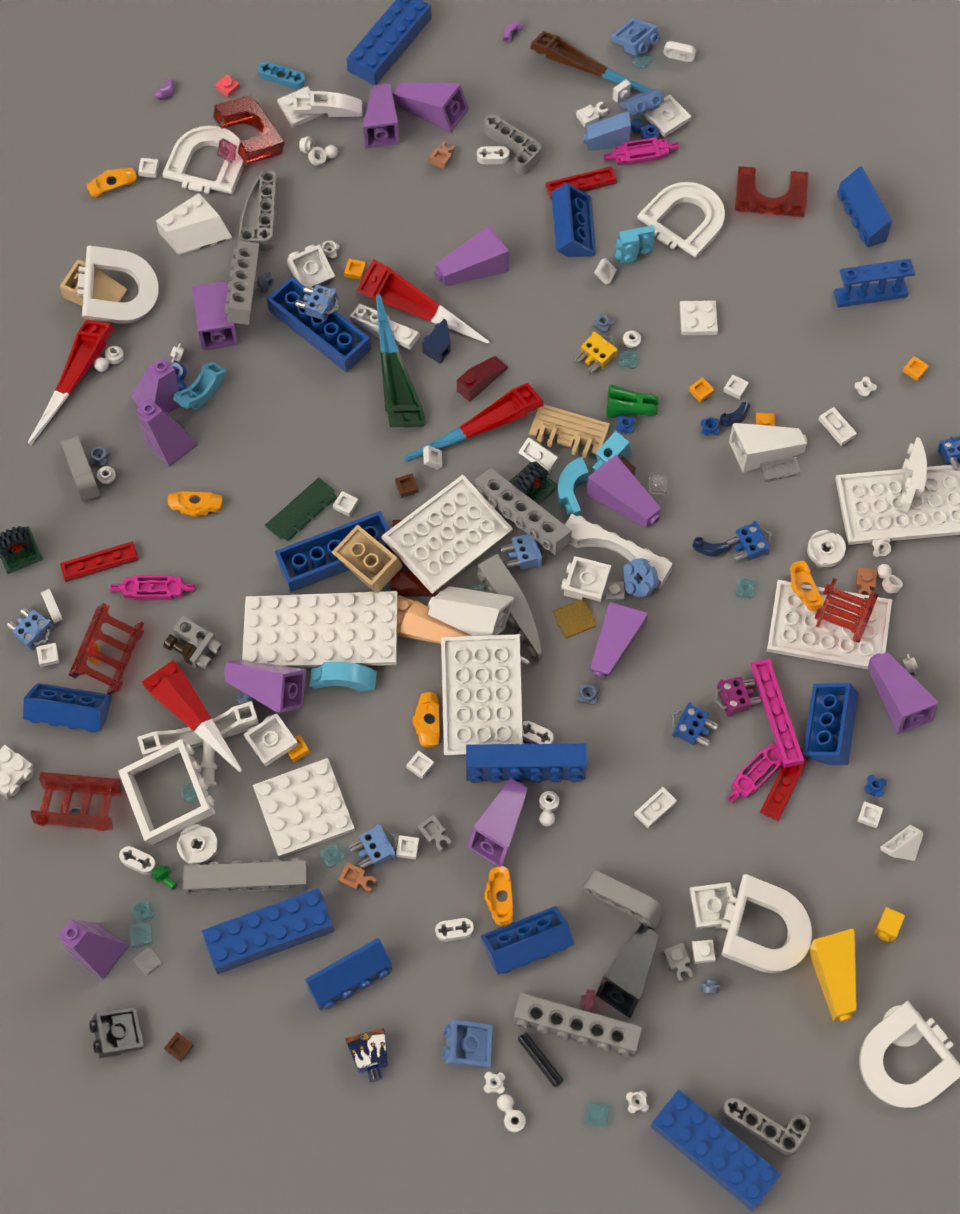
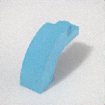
M214 362L202 366L200 374L190 387L175 393L173 400L183 408L188 409L192 407L195 410L201 408L218 390L227 370Z
M582 457L569 463L561 473L558 481L559 507L565 506L568 515L581 516V509L574 495V490L579 484L588 481L589 472Z
M324 662L322 667L311 668L309 686L313 689L344 686L358 692L375 690L377 671L355 663Z

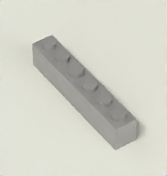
M293 858L290 861L273 859L270 862L252 860L250 863L231 861L230 864L210 862L209 865L190 863L184 866L183 890L186 895L308 890V866L306 860L303 861L300 858Z

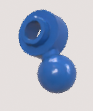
M635 118L631 120V131H640L642 139H658L659 129L655 125L648 124L643 126V122L640 119Z
M173 363L171 366L175 370L180 392L187 388L186 384L182 382L187 375V370L184 365Z

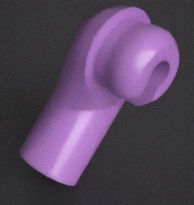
M514 20L506 26L503 41L510 42L512 32L514 30L519 32L523 27L522 23Z
M166 79L165 86L155 92V97L160 100L172 96L174 80Z

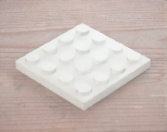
M328 758L253 785L279 859L355 831Z

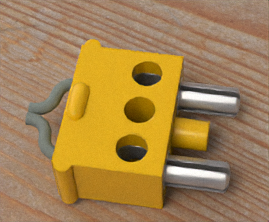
M592 332V335L581 346V353L575 358V361L580 363L587 357L585 360L587 365L594 362L588 369L592 374L599 367L604 369L613 358H617V348L613 342L614 338L611 335L606 337Z

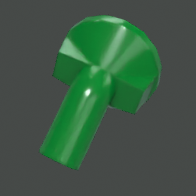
M161 864L152 871L154 874L151 878L156 883L162 881L172 890L177 888L178 884L168 877L171 873L168 865L163 866Z

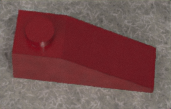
M496 356L487 359L468 369L457 379V392L471 402L506 371L508 366Z

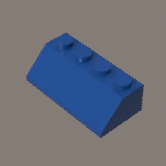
M860 166L840 182L837 197L844 204L845 212L850 215L853 227L857 228L861 241L865 243L866 247L886 242L892 219L863 167Z
M566 183L552 192L556 251L567 257L594 256L596 251L591 196Z
M36 683L24 697L23 719L29 720L32 723L43 722L51 726L61 725L67 726L70 729L80 728L86 729L88 732H99L105 725L112 695Z
M851 683L813 684L803 757L828 765L849 764L858 692Z
M556 906L481 935L489 959L498 975L508 973L514 968L528 965L534 960L546 958L554 952L566 950L574 945L569 925Z
M377 938L311 975L305 981L319 1010H328L336 1005V1001L342 998L343 1000L348 999L354 994V991L359 988L365 989L369 987L372 981L378 977L380 979L385 978L393 969L380 939Z

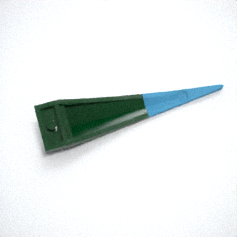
M378 294L376 301L384 401L390 428L423 427L426 425L423 406L407 373L393 336L381 295Z

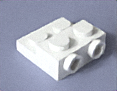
M312 244L301 253L298 251L293 252L287 258V264L293 276L304 286L313 288L316 284L319 285L335 278L320 244L317 246Z
M574 556L573 562L568 563L566 573H569L567 579L564 578L561 589L564 590V596L582 600L584 597L601 602L611 565Z
M277 713L266 717L262 723L249 728L243 734L265 767L298 746L297 741Z
M4 745L0 749V793L9 800L11 796L19 792L20 786L25 781L31 779L35 768L20 754H16Z
M730 882L690 887L689 892L696 929L722 928V922L725 921L723 918L727 904H732L728 902L729 897L733 896L736 898L735 889H731Z

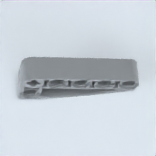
M266 169L262 171L254 182L246 199L240 221V241L260 243L259 251H267L274 246L277 180L273 170Z

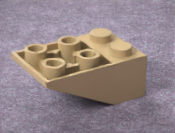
M77 259L59 287L64 299L83 306V296L77 295V290L79 289L77 285L78 274H84L78 272L79 267H85L86 262ZM94 267L92 299L121 302L128 290Z

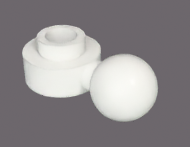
M328 145L325 149L314 147L309 152L308 159L313 165L319 166L326 161V158L334 159L338 154V150L334 145Z
M118 346L108 347L105 351V358L100 357L95 360V369L99 372H104L108 369L109 363L114 365L121 363L124 359L123 350Z
M879 565L877 575L879 578L884 579L882 581L884 590L888 593H898L903 586L902 581L898 577L891 575L892 569L889 565Z
M552 791L542 793L539 800V806L544 811L540 814L539 821L545 827L553 825L555 816L552 812L556 811L559 807V796ZM551 798L553 801L548 802L546 799Z
M503 1094L499 1096L497 1106L500 1110L506 1112L504 1125L510 1132H519L525 1126V1116L522 1112L513 1109V1098L508 1094ZM512 1117H517L519 1119V1123L517 1125H513L511 1123Z

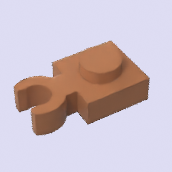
M446 141L442 143L441 149L436 147L428 161L442 169L451 160L455 145H452L450 148H447Z
M858 567L855 587L860 589L857 594L872 596L871 590H875L877 570Z
M347 863L338 882L356 891L361 886L365 892L372 893V889L366 885L369 882L376 884L377 880L373 876L364 877L365 870Z

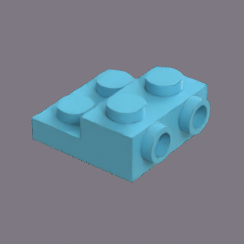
M654 226L619 232L618 239L616 240V260H619L620 264L632 263L637 261L638 254L652 252L655 236Z

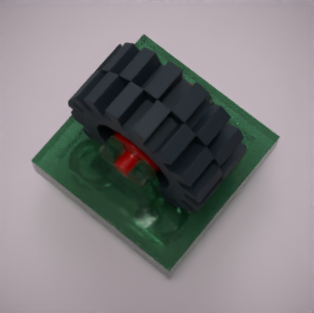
M537 461L530 462L509 481L538 505L548 498L558 486L547 476L548 471Z
M29 526L12 527L11 530L6 529L5 533H0V558L7 574L43 560Z

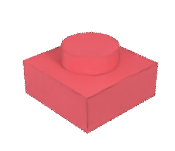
M228 74L215 84L216 89L228 98L240 88V84Z

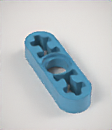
M262 62L258 67L259 75L263 79L294 89H301L305 86V76L302 72L270 62ZM280 73L286 74V76L283 78H280L277 75Z

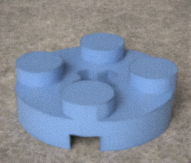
M635 559L623 567L625 590L636 597L651 595L653 589L658 585L657 571L655 567H651L650 561L647 559Z

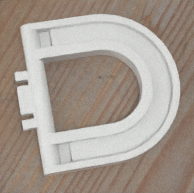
M202 126L192 129L181 136L176 142L163 171V178L183 182L182 188L184 189L188 186L189 190L201 193L204 189L205 194H209L210 189L233 194L245 165L243 145L233 132L222 127ZM216 146L226 154L216 181L185 174L192 155L201 147Z
M681 182L670 185L658 193L639 213L637 219L647 226L653 225L655 229L654 237L657 236L659 241L667 246L670 245L671 249L674 250L678 246L697 258L721 232L724 224L725 209L718 195L708 187L693 182ZM688 202L702 208L706 218L684 240L659 222L674 206Z
M87 246L85 267H79L78 271L84 274H78L77 288H79L77 295L83 296L82 318L119 324L133 323L144 318L154 307L159 291L158 280L152 267L143 258L128 251ZM94 267L122 271L131 275L138 285V295L136 298L125 303L92 299Z
M744 874L737 898L730 896L728 902L732 904H727L723 918L725 921L722 922L721 927L727 929L728 932L721 955L761 972L779 973L786 971L801 962L809 950L812 939V927L809 916L800 901L788 891ZM747 900L775 911L784 919L787 925L788 936L783 947L780 949H768L737 936Z
M908 1000L867 1034L859 1055L861 1075L869 1090L881 1101L901 1108L917 1107L930 1102L960 1078V1064L948 1050L954 1044L951 1041L944 1044L943 1042L948 1037L938 1025H935L933 1028L930 1027L935 1022L933 1018L925 1022ZM915 1025L942 1058V1061L915 1083L904 1085L895 1082L887 1075L883 1065V1056L891 1043Z

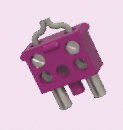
M742 677L725 681L721 679L717 685L716 696L713 698V701L718 703L725 710L726 715L730 717L731 714L748 711L753 704L761 703V697H748L753 695V690H746L745 687L754 686V679L743 681ZM718 693H719V696H720V698H721L722 704H721L720 701L717 700V699H718Z

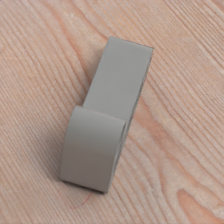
M491 114L485 118V134L516 154V173L520 175L527 174L540 160V143L496 115Z
M78 435L61 440L62 448L82 501L85 502L101 496Z
M593 871L583 887L591 896L635 917L640 925L643 924L654 931L664 916L661 905L655 899L599 871Z
M737 1098L728 1099L722 1108V1114L728 1121L785 1156H791L796 1152L810 1128V1122L806 1116L796 1115L785 1129ZM732 1105L735 1106V1111L730 1113L729 1110ZM742 1111H744V1115L741 1119H739V1116L741 1115ZM746 1117H754L757 1124L754 1126L749 1125L746 1122ZM794 1122H801L804 1125V1130H796ZM766 1128L773 1129L775 1137L770 1138L766 1136L764 1130ZM783 1141H792L794 1144V1148H785L783 1145Z

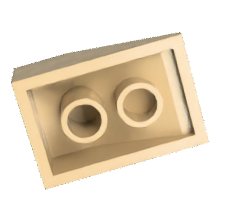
M358 524L332 551L335 557L375 593L380 592L403 567L393 553Z

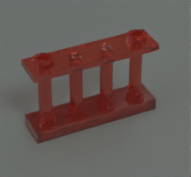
M833 578L831 584L827 583L823 594L826 595L822 609L818 608L814 619L818 621L815 627L819 628L822 620L852 630L851 632L854 633L852 640L860 643L879 594L871 592L869 598L857 597L834 588L837 579Z
M102 603L95 610L68 676L77 678L80 675L86 674L109 685L106 694L111 695L116 691L118 692L123 684V681H121L137 640L139 641L144 633V630H142L144 623L140 622L132 627L109 616L108 610L110 606ZM108 623L130 634L127 644L102 633V624ZM101 640L123 651L120 661L95 650V647H93L95 641ZM94 657L116 668L113 679L89 668L88 664H86L88 658Z
M40 773L39 780L45 792L40 811L31 810L30 814L34 824L39 826L54 825L96 829L102 832L106 830L113 831L112 819L108 817L112 796H121L122 787L120 779ZM55 790L65 791L60 813L48 812L52 794ZM74 792L84 793L80 815L68 814ZM93 794H104L100 816L88 815Z

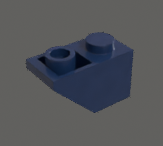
M446 319L437 323L433 328V332L422 341L423 353L439 364L451 352Z

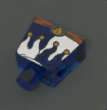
M381 1028L345 1038L358 1072H368L370 1082L381 1080L380 1068L388 1066L385 1029Z

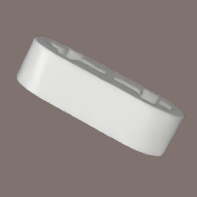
M670 41L665 44L663 54L668 58L691 62L695 58L696 49L690 45Z
M484 146L477 150V161L481 164H505L509 160V150L504 146Z
M50 588L42 591V597L53 622L57 623L63 620Z
M531 721L523 722V729L530 728V732L524 734L523 730L524 741L531 744H553L554 736L550 730ZM548 736V740L541 742V737Z
M124 847L119 853L122 864L139 873L150 875L156 868L154 858L136 848ZM130 853H132V856L136 860L129 858L126 861L125 854L129 855ZM140 861H142V862H144V863H147V862L149 861L150 864H151V866H150V867L147 866V867L144 869V867H143L142 863H140Z
M467 918L442 921L435 928V935L442 942L466 939L472 936L474 932L473 922ZM462 924H466L467 927H470L469 929H467V933H463V930L456 929L462 928ZM442 927H446V930H453L448 931L447 936L439 933L442 931Z

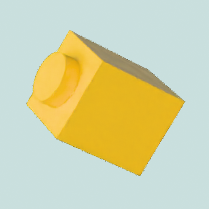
M886 907L874 934L882 941L894 942L905 915Z

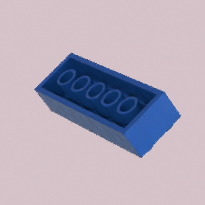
M395 0L346 58L347 71L376 86L432 19L431 5L422 0Z
M291 276L267 298L268 310L342 370L347 372L371 350L370 337L337 311L329 314L324 322L321 319L306 315L305 309L297 307L295 303L297 300L307 302L304 300V295L311 294L305 293L303 291L305 286Z
M378 511L276 550V560L289 591H296L348 571L349 569L332 554V551L357 524L391 553H394L381 539L383 534L389 531L382 512Z
M586 743L466 744V781L472 783H480L482 781L500 783L502 780H510V778L519 782L530 780L534 783L541 782L542 780H550L551 782H561L562 780L580 782L586 778Z
M319 888L202 930L217 975L334 932Z
M679 1089L651 1124L652 1129L752 1212L781 1175L778 1170Z

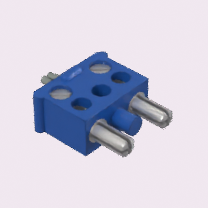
M948 435V439L940 441L938 453H941L946 465H952L954 470L958 471L960 470V437Z
M753 521L752 524L737 529L736 535L726 539L725 542L730 545L738 541L739 543L734 545L735 550L743 549L742 552L733 555L735 561L745 557L750 561L764 554H769L770 537L773 535L771 531H766L764 528L759 527L756 521ZM762 531H763L765 534H769V535H768V538H767V539H768V543H767V541H766V539H765V537H764Z
M688 703L685 709L682 708L678 709L677 712H672L670 716L672 717V726L675 728L672 736H677L692 745L697 741L708 747L710 740L700 736L699 733L707 736L710 730L703 727V725L717 730L718 724L707 719L709 714L692 706V703ZM683 711L679 722L675 725L674 715H678Z

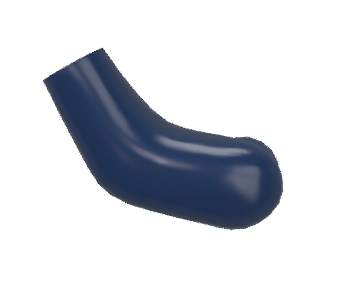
M742 402L736 411L727 415L726 413L721 414V425L727 427L743 422L750 409V404Z
M696 537L692 544L695 551L710 557H716L729 551L727 542L712 544L705 542L702 537Z

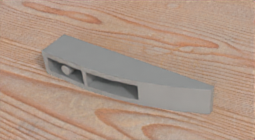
M498 554L478 564L477 577L481 583L484 582L486 584L488 593L515 598L508 617V623L511 627H515L517 634H520V641L526 643L530 656L532 658L535 657L539 662L542 658V651L533 615L519 585Z

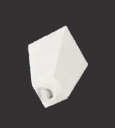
M735 423L732 425L729 444L744 473L804 453L808 440L806 435L802 434L800 428Z

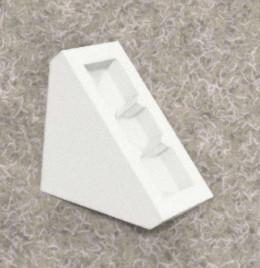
M909 825L883 844L880 850L895 858L915 861L923 832Z

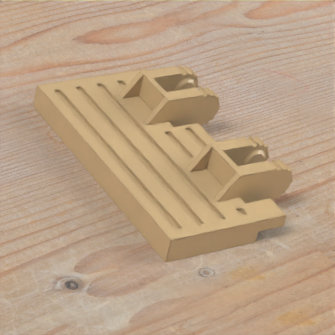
M545 404L538 408L529 431V436L536 437L538 434L536 442L539 444L542 443L544 434L549 435L547 447L552 448L556 437V444L571 448L574 443L572 455H576L579 445H583L585 449L583 450L582 457L586 459L590 448H593L591 454L596 455V452L604 444L610 423Z

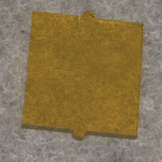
M584 598L553 610L558 621L557 626L561 628L565 638L597 626L591 615L592 610H589Z

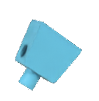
M615 431L596 452L597 463L592 467V470L595 472L615 455L619 459L622 456L628 459L631 456L630 442Z

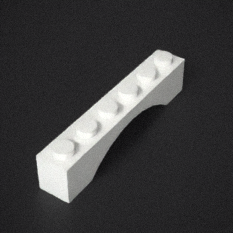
M571 514L565 524L572 530L570 545L576 548L601 547L615 551L629 561L639 558L650 561L649 564L651 567H655L658 574L657 588L659 589L663 587L671 573L673 563L669 559L659 557L653 554L651 550L637 546L633 541H626L620 538L618 534L608 532L600 525L592 524L581 516Z
M252 701L234 706L212 719L223 738L246 732L249 728L259 725ZM189 727L168 731H155L137 737L143 757L180 739L190 743L192 748L203 745V739Z

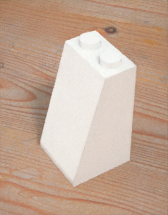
M448 586L430 599L428 615L472 636L500 635L505 630L515 598Z

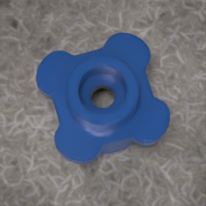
M623 415L618 416L616 430L623 434L632 433L634 431L633 424L635 423V418H628Z
M713 417L702 419V434L718 435L720 433L718 428L719 420Z
M869 775L864 791L870 795L881 797L884 794L883 788L887 784L886 780Z

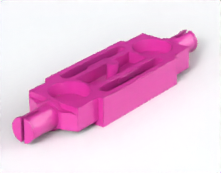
M657 138L624 142L621 146H614L612 153H603L604 161L614 159L617 165L660 160V158L668 157L669 150L679 149L678 142L668 143L666 139L657 140Z
M172 575L134 576L124 578L122 584H111L110 590L111 592H122L124 598H133L134 600H172V598H181L184 592H195V584H184L182 577H172Z
M771 743L766 749L763 748L737 774L736 779L731 785L734 791L727 797L730 803H734L739 796L747 798L752 792L755 793L781 767L782 760L777 745ZM760 756H763V758H762L759 762L757 761V762L751 767V770H750L746 775H743V773H744ZM772 767H775L757 786L755 785Z

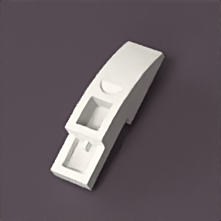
M310 91V95H293L294 114L328 113V117H362V100L349 95L325 91Z
M359 304L350 315V319L367 332L379 338L377 311ZM387 315L397 347L401 345L411 349L420 338L419 332L391 321Z
M916 437L914 444L910 443L907 451L910 457L909 459L905 458L902 467L905 470L903 477L907 478L904 486L907 488V492L902 493L899 503H902L901 511L907 513L912 504L913 497L921 498L926 483V454L921 439Z

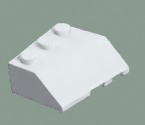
M199 193L156 220L159 234L179 256L199 250L200 247L205 245H215L221 240H232V236L219 214Z

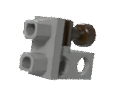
M184 616L180 618L173 628L175 636L170 634L163 644V648L169 651L174 649L180 653L184 661L193 668L197 669L199 666L206 670L212 663V659L206 656L210 651L217 655L222 649V644L215 640L214 634ZM178 639H183L188 643L185 646L181 643H178L177 641Z

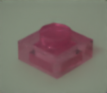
M223 138L219 141L217 155L232 163L236 158L237 146Z
M587 989L586 995L581 996L580 1008H584V1011L592 1013L595 990Z

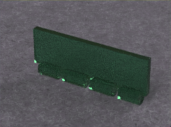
M318 477L266 523L265 527L280 540L282 538L286 541L291 540L298 533L295 527L301 531L311 522L309 516L314 519L325 509L322 503L325 506H329L337 498L334 494V489Z

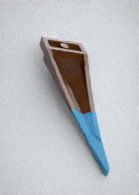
M542 31L531 43L530 49L535 50L539 54H546L545 58L619 84L627 79L631 83V88L642 92L650 90V88L601 65L557 35Z

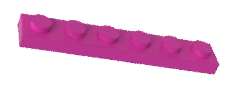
M770 659L751 662L750 667L784 768L803 764L804 758Z

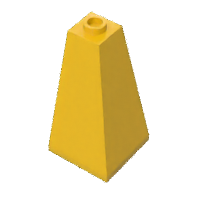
M853 928L814 939L808 950L833 1021L839 1019L840 1022L850 1020L856 1012L855 932Z

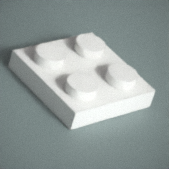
M308 86L277 99L278 105L293 128L323 115V113L294 114L293 95H310Z
M670 94L663 98L664 103L660 104V108L652 111L649 108L644 110L645 114H643L652 125L659 129V132L664 137L691 121V115Z
M680 301L681 336L717 335L716 301Z

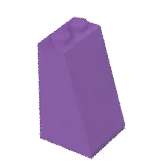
M228 281L193 286L197 328L202 350L238 345L235 323L227 322L228 315L224 314L227 292H230L228 291Z

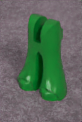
M610 384L607 396L606 418L612 419L620 415L629 414L655 416L658 414V407L656 405H658L659 397L650 393L633 392Z

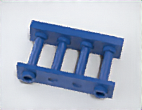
M911 259L840 269L844 288L834 289L837 307L907 298L908 291L904 277L915 275Z

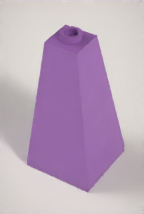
M401 82L392 93L398 107L448 132H452L469 109L461 84Z
M380 84L372 88L363 122L365 148L399 144L398 120L390 84Z
M488 226L435 263V277L444 286L506 273L509 270V250L492 227Z
M165 357L148 366L131 398L138 407L151 399L168 414L180 405L173 400L175 393L179 392L175 370Z
M148 400L136 409L146 444L169 467L198 445L153 400Z
M616 455L588 477L586 494L588 497L645 528L659 521L661 507Z
M609 603L590 667V671L594 672V676L604 678L605 675H611L646 624L648 619L646 612Z
M888 652L873 655L869 660L868 670L896 733L900 734L933 721L938 701Z
M243 660L226 662L225 681L272 710L282 713L303 708L306 669Z
M510 778L474 825L468 849L497 867L504 866L526 796L527 787L521 782Z
M70 920L57 936L71 957L101 979L105 978L129 947L96 922Z

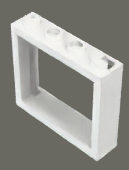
M182 739L118 771L144 841L151 845L215 814L213 808L214 800L211 795H208L206 790L208 789V784L201 777V766L193 757L195 751L190 743H186ZM181 753L201 807L154 830L134 775Z

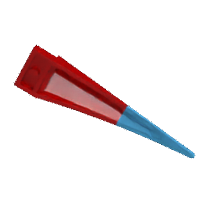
M529 383L511 389L481 413L428 445L440 449L526 417L528 412L535 411L537 408L544 406L543 400ZM424 447L404 457L405 461L422 456Z

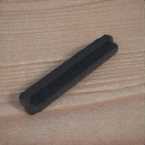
M525 1032L520 1035L518 1041L554 1087L562 1084L563 1078L528 1033Z

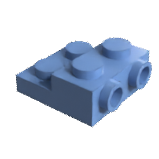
M634 17L611 36L612 42L624 46L625 52L634 56H638L641 53L644 54L648 47L656 44L660 38L657 26Z
M650 89L619 103L621 109H627L629 115L638 117L645 114L644 110L650 108L652 111L660 108V104L664 103V99L660 89Z
M461 1020L448 1022V1025H445L443 1030V1037L447 1038L446 1046L442 1050V1058L445 1059V1065L491 1067L493 1025Z

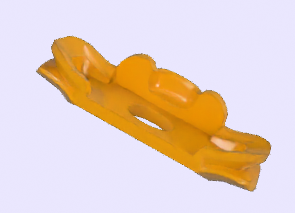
M132 167L106 170L89 182L87 189L92 197H99L103 193L118 187L134 184L137 179L136 172ZM114 177L117 179V182L114 185H109L107 179Z
M180 491L168 495V505L171 510H180V513L191 517L206 516L208 512H219L221 510L222 496L211 492ZM194 496L200 498V501L196 504L190 502V499Z
M805 561L793 563L790 567L791 588L793 592L796 593L810 611L820 610L824 606V599L819 594L813 581L808 564ZM807 583L811 585L812 590L804 591L801 585Z
M425 692L420 695L418 706L415 708V714L412 718L416 735L419 736V743L426 748L436 747L439 744L440 736L439 703L437 695L432 692ZM427 714L433 715L435 722L427 724L424 721V716Z
M504 866L494 867L489 872V882H486L487 887L484 892V899L495 923L505 926L513 921L511 878L508 868ZM500 891L508 893V898L504 902H500L496 898Z

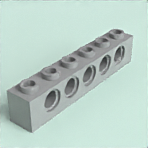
M238 240V246L233 249L228 291L230 292H227L224 314L228 315L227 322L249 325L260 243Z
M492 468L475 479V488L494 508L500 511L505 518H509L518 528L528 533L532 539L541 543L546 550L556 554L571 543V529Z
M520 993L513 1022H516V1025L522 1028H529L531 1026L537 1028V1031L540 1033L549 1034V1032L557 1034V1037L569 1040L570 1037L577 1039V1042L583 1045H589L590 1043L598 1045L597 1048L604 1051L616 1050L619 1055L625 1057L635 1056L642 1027L523 993ZM533 1011H539L541 1012L542 1017L540 1019H534L531 1017V1013ZM558 1016L562 1019V1023L555 1025L551 1022V1019ZM579 1022L583 1028L576 1031L572 1029L571 1024ZM600 1028L603 1034L601 1036H594L591 1030ZM618 1033L622 1035L623 1040L615 1042L612 1039V1035Z

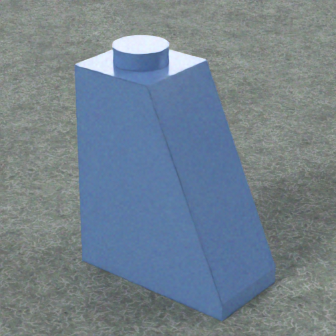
M629 112L587 125L586 133H583V141L587 143L588 150L612 149L614 146H621L622 143L629 142L631 130Z

